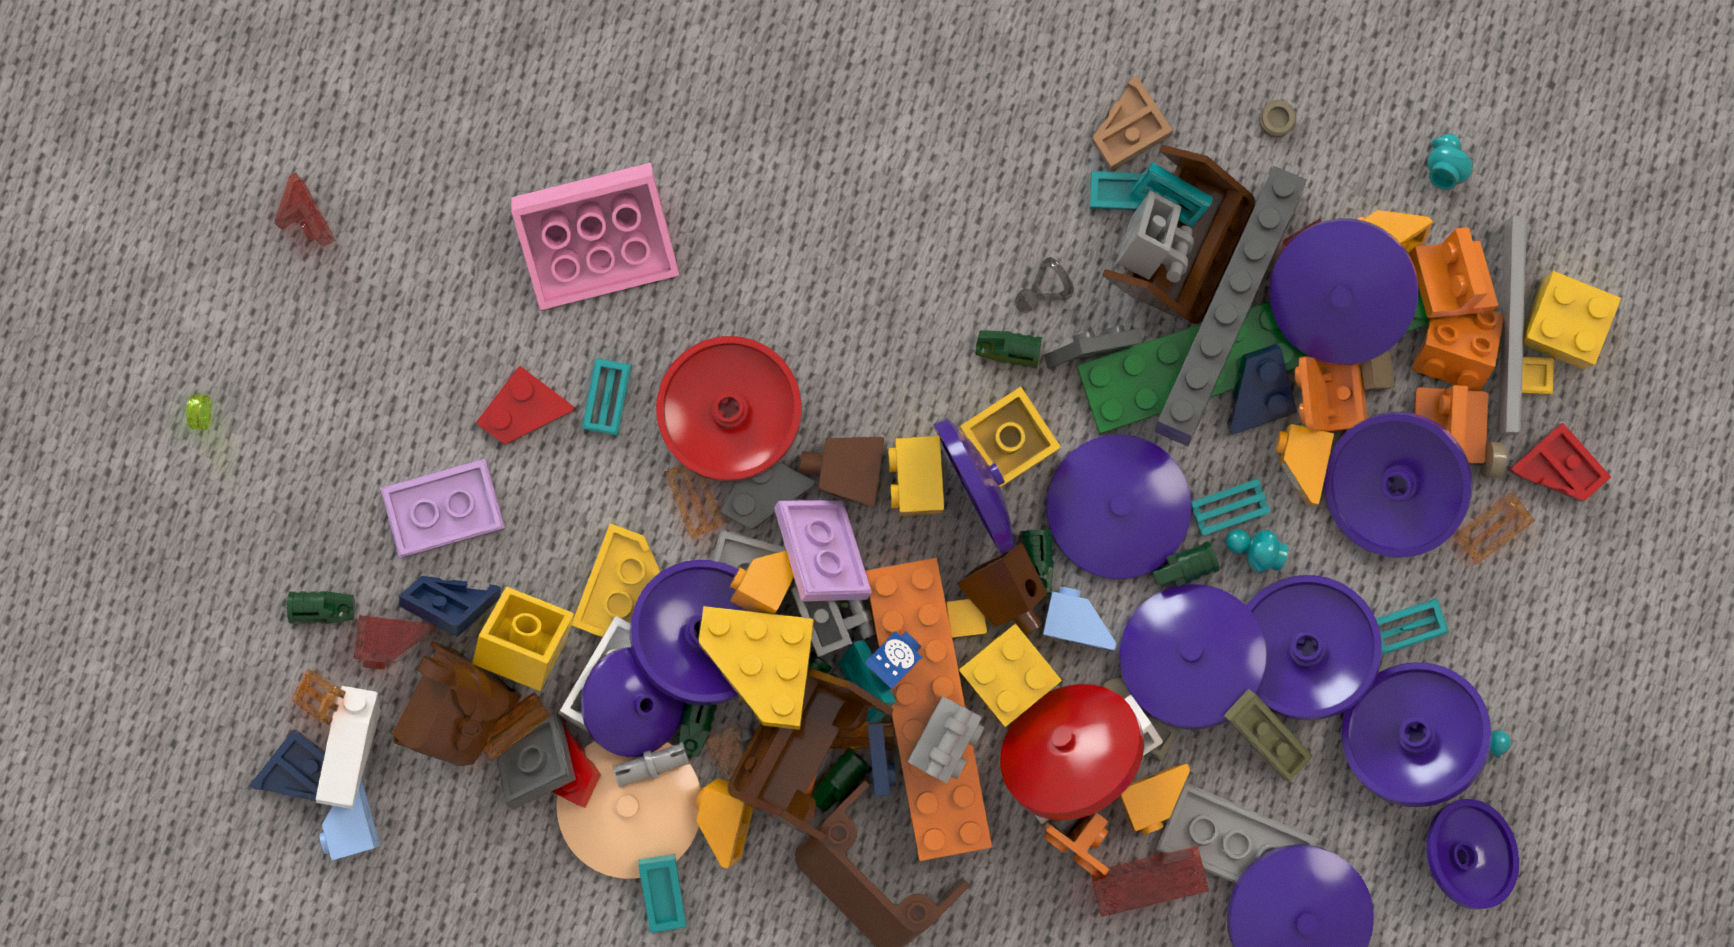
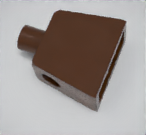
M884 437L826 438L823 454L802 451L799 472L820 475L818 486L820 492L874 508Z
M1022 543L1017 544L1011 551L1003 555L999 554L978 565L957 583L993 626L999 627L1014 619L1024 635H1028L1043 624L1033 607L1046 596V590Z

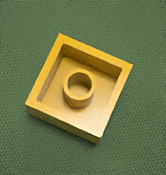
M1552 271L1543 277L1524 325L1523 345L1584 370L1596 365L1621 298Z
M1022 387L1014 390L959 427L974 444L989 466L994 463L997 465L1005 483L999 485L1000 489L1061 448Z
M940 436L896 438L895 448H888L889 473L896 472L897 484H891L890 487L891 509L898 508L899 516L942 514L944 511Z
M506 586L478 636L472 664L541 691L567 642L574 613Z
M1016 623L958 669L961 676L1003 727L1010 724L1062 681Z

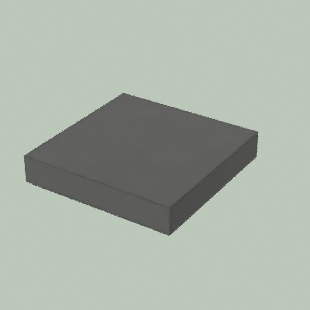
M556 713L493 743L506 806L513 810L576 780L562 717Z

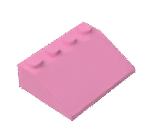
M651 163L511 197V212L540 310L679 276Z

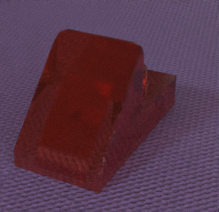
M294 172L289 175L274 224L283 229L304 218L305 220L300 222V225L310 242L316 239L324 247L336 241L303 178Z

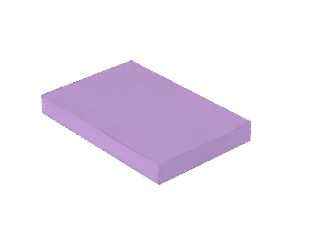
M487 459L380 488L399 558L506 529Z
M778 501L774 510L801 601L867 600L872 592L844 501Z

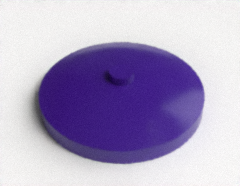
M1352 218L1331 219L1314 224L1303 230L1284 248L1271 276L1270 303L1274 318L1281 332L1301 352L1326 363L1357 364L1382 355L1403 337L1416 311L1419 290L1418 278L1408 252L1388 231L1363 220Z
M1408 412L1377 414L1353 426L1340 438L1329 456L1324 478L1326 502L1338 527L1357 545L1375 554L1388 557L1421 555L1447 541L1463 522L1470 507L1473 491L1471 468L1465 452L1458 441L1444 427L1433 420Z
M948 418L933 424L935 431L940 436V441L997 550L1001 555L1015 548L1009 512L999 486L1005 483L997 465L994 463L989 466L970 439Z
M1106 435L1080 445L1059 465L1052 477L1047 492V521L1057 546L1077 567L1102 578L1129 579L1157 569L1167 561V556L1174 554L1178 550L1190 524L1191 495L1186 478L1180 467L1162 448L1136 436Z
M712 560L685 561L661 571L642 590L630 620L631 649L636 663L644 676L667 696L693 705H716L739 697L722 675L720 669L699 646L704 606L747 611L730 602L735 592V589L731 588L730 585L739 569Z
M1298 575L1270 584L1257 593L1247 604V607L1261 627L1267 651L1266 672L1257 696L1272 712L1295 720L1314 721L1326 719L1350 709L1371 688L1381 663V634L1377 620L1370 607L1351 588L1327 577Z
M1187 584L1171 587L1153 595L1135 611L1124 630L1120 644L1119 659L1126 687L1144 712L1168 726L1186 730H1199L1216 727L1228 722L1224 714L1248 689L1257 695L1266 672L1267 651L1261 627L1253 613L1243 602L1219 588L1201 584Z
M1412 662L1395 665L1377 673L1375 681L1365 696L1345 712L1342 723V744L1346 759L1353 773L1371 793L1396 805L1427 807L1446 802L1458 796L1478 778L1490 754L1492 726L1484 701L1477 690L1464 677L1440 665Z
M1306 844L1287 845L1276 848L1251 863L1236 882L1227 909V930L1232 947H1368L1374 924L1372 899L1360 874L1346 860L1335 853L1318 846Z

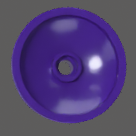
M631 647L615 650L603 657L589 673L581 695L582 718L592 739L606 751L624 757L644 756L643 752L649 750L654 752L665 745L678 729L683 708L685 707L684 702L667 696L649 682L638 667ZM646 698L648 704L646 709L642 711L640 703Z
M1460 799L1450 802L1436 813L1428 829L1426 852L1431 873L1440 889L1452 901L1468 909H1487L1502 903L1512 892L1519 873L1518 847L1508 823L1493 807L1475 799Z

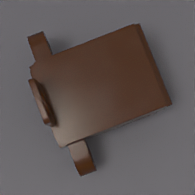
M432 641L430 646L439 653L435 654L433 658L428 656L422 658L417 671L423 674V677L392 732L394 736L393 742L421 754L458 766L472 765L481 755L496 718H499L508 707L515 708L522 694L505 685L502 679L495 673L473 665V662L459 651Z

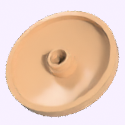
M595 741L584 748L586 757L593 761L601 776L586 808L578 806L557 795L556 801L559 827L572 852L595 871L624 879L641 878L638 865L639 859L675 854L677 861L690 847L699 830V825L696 822L699 808L696 807V799L701 790V785L691 763L660 773L659 778L654 780L648 777L620 788L615 777L613 765H619L639 757H624L613 754L600 747ZM667 742L654 752L672 747L673 745Z

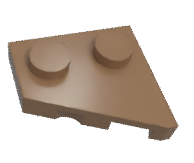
M1136 75L1128 83V88L1120 100L1116 101L1110 110L1106 121L1100 125L1092 137V143L1112 171L1171 137L1173 130Z

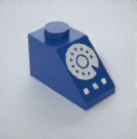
M895 631L864 664L892 689L922 658L917 652L922 646L906 631L902 636Z

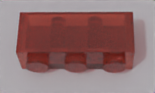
M1199 846L1108 867L1110 870L1106 875L1097 870L1094 876L1092 875V884L1101 917L1209 892Z

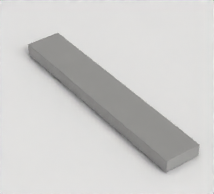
M1512 216L1505 221L1502 295V315L1504 320L1501 331L1498 435H1513L1521 431L1527 228L1525 216Z

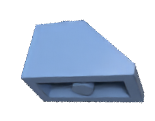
M1060 586L1059 593L1053 591L1050 593L1041 635L1106 650H1115V640L1090 601L1080 598V590Z
M362 779L353 809L332 806L322 824L324 832L320 833V842L324 853H330L331 860L380 846Z

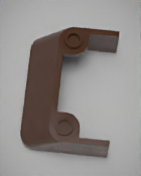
M1162 145L1160 152L1177 165L1173 174L1213 197L1211 206L1191 228L1194 244L1191 252L1186 256L1189 262L1187 270L1181 275V279L1178 282H1171L1167 279V270L1162 263L1149 280L1129 270L1124 275L1105 269L1102 276L1126 294L1183 321L1199 324L1204 320L1254 210L1255 199L1252 193L1208 156ZM1179 204L1180 206H1182V207H1184L1185 209L1189 210L1190 212L1194 213L1192 210H1190V209L1186 208L1185 206ZM1178 220L1176 227L1180 228L1181 226L1188 225Z
M808 668L800 730L763 726L760 722L729 780V794L782 824L824 842L827 835L809 825L816 813L814 798L806 794L840 729L852 731L862 726L867 719L869 709L891 715L894 709L850 681Z
M864 779L815 828L827 835L824 842L807 836L796 849L795 861L798 868L876 947H906L928 929L970 885L962 877L936 904L928 896L915 893L907 896L895 906L844 855L853 846L857 838V827L844 811L870 786V783Z

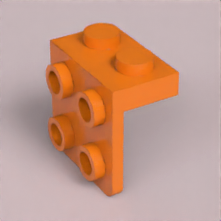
M1493 311L1429 318L1425 340L1413 360L1411 370L1454 385L1468 386V389L1472 391H1481L1496 365L1504 320L1503 315Z
M1311 357L1299 358V366L1295 368L1296 383L1299 388H1302L1303 402L1299 405L1301 422L1306 424L1308 430L1325 432L1350 430L1353 426L1368 418L1360 363L1344 365L1326 363Z

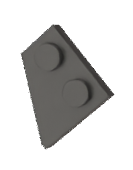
M1124 325L1103 330V335L1095 337L1094 331L1072 336L1073 343L1049 352L1044 357L1049 369L1070 360L1080 359L1081 361L1121 351L1143 341L1139 328L1125 331Z
M778 462L763 474L750 479L736 481L720 513L753 530L775 514L774 507L778 501H793L813 488L816 482Z

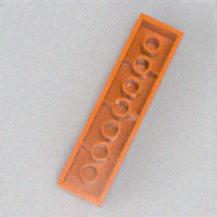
M937 557L867 570L865 572L872 592L869 598L878 646L880 647L895 631L900 636L906 631L922 646L917 651L922 658L890 689L896 700L892 706L894 710L891 714L919 861L992 848L973 746L968 744L961 756L967 762L958 779L950 777L948 783L929 775L907 762L941 696L965 707Z

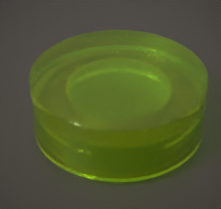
M192 394L186 406L187 423L192 430H207L211 424V398L208 394Z

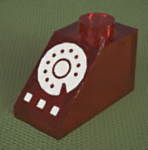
M359 615L353 659L364 660L363 667L385 670V663H397L436 632L437 626L428 623Z

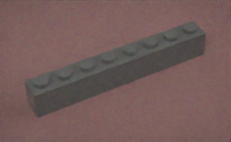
M1273 166L1159 416L1155 433L1189 447L1301 199L1307 179Z

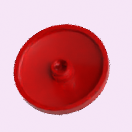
M721 336L695 344L672 363L659 387L656 416L665 444L675 458L686 468L700 476L716 481H741L763 474L775 466L787 454L799 432L802 418V400L792 371L775 351L749 338Z
M1075 684L1060 687L1046 693L1019 715L1010 726L1003 741L1000 755L1002 777L1012 796L1030 813L1051 820L1082 818L1094 814L1111 804L1131 784L1143 758L1144 733L1141 723L1131 706L1116 692L1092 684Z

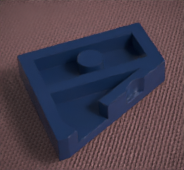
M1274 344L1244 354L1239 369L1240 380L1236 384L1233 396L1235 400L1232 418L1228 419L1227 428L1232 435L1297 413L1281 347L1278 344Z
M421 576L399 595V606L458 637L500 599L501 587L489 584L488 591L468 588L467 581H445L436 577Z
M883 723L869 724L868 732L875 796L890 795L889 787L896 786L894 763H887Z
M295 729L249 786L257 790H266L286 796L316 801L325 751Z

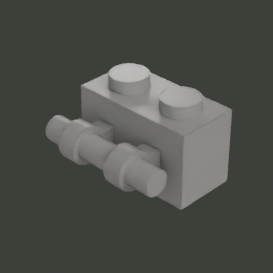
M1150 190L1130 218L1117 264L1149 280L1162 263L1167 270V279L1171 282H1178L1181 279V275L1187 270L1189 262L1186 256L1191 252L1194 244L1193 231L1189 226L1176 227L1182 207Z
M797 586L791 588L802 618L814 619L812 643L818 657L853 644L848 630L858 626L862 639L876 634L871 622L874 619L870 609L866 610L863 600H847L853 616L843 619L836 601H801Z
M941 696L907 762L945 783H948L950 777L957 780L967 762L966 759L961 757L968 744L973 747L976 745L984 730V727L979 724L982 717Z

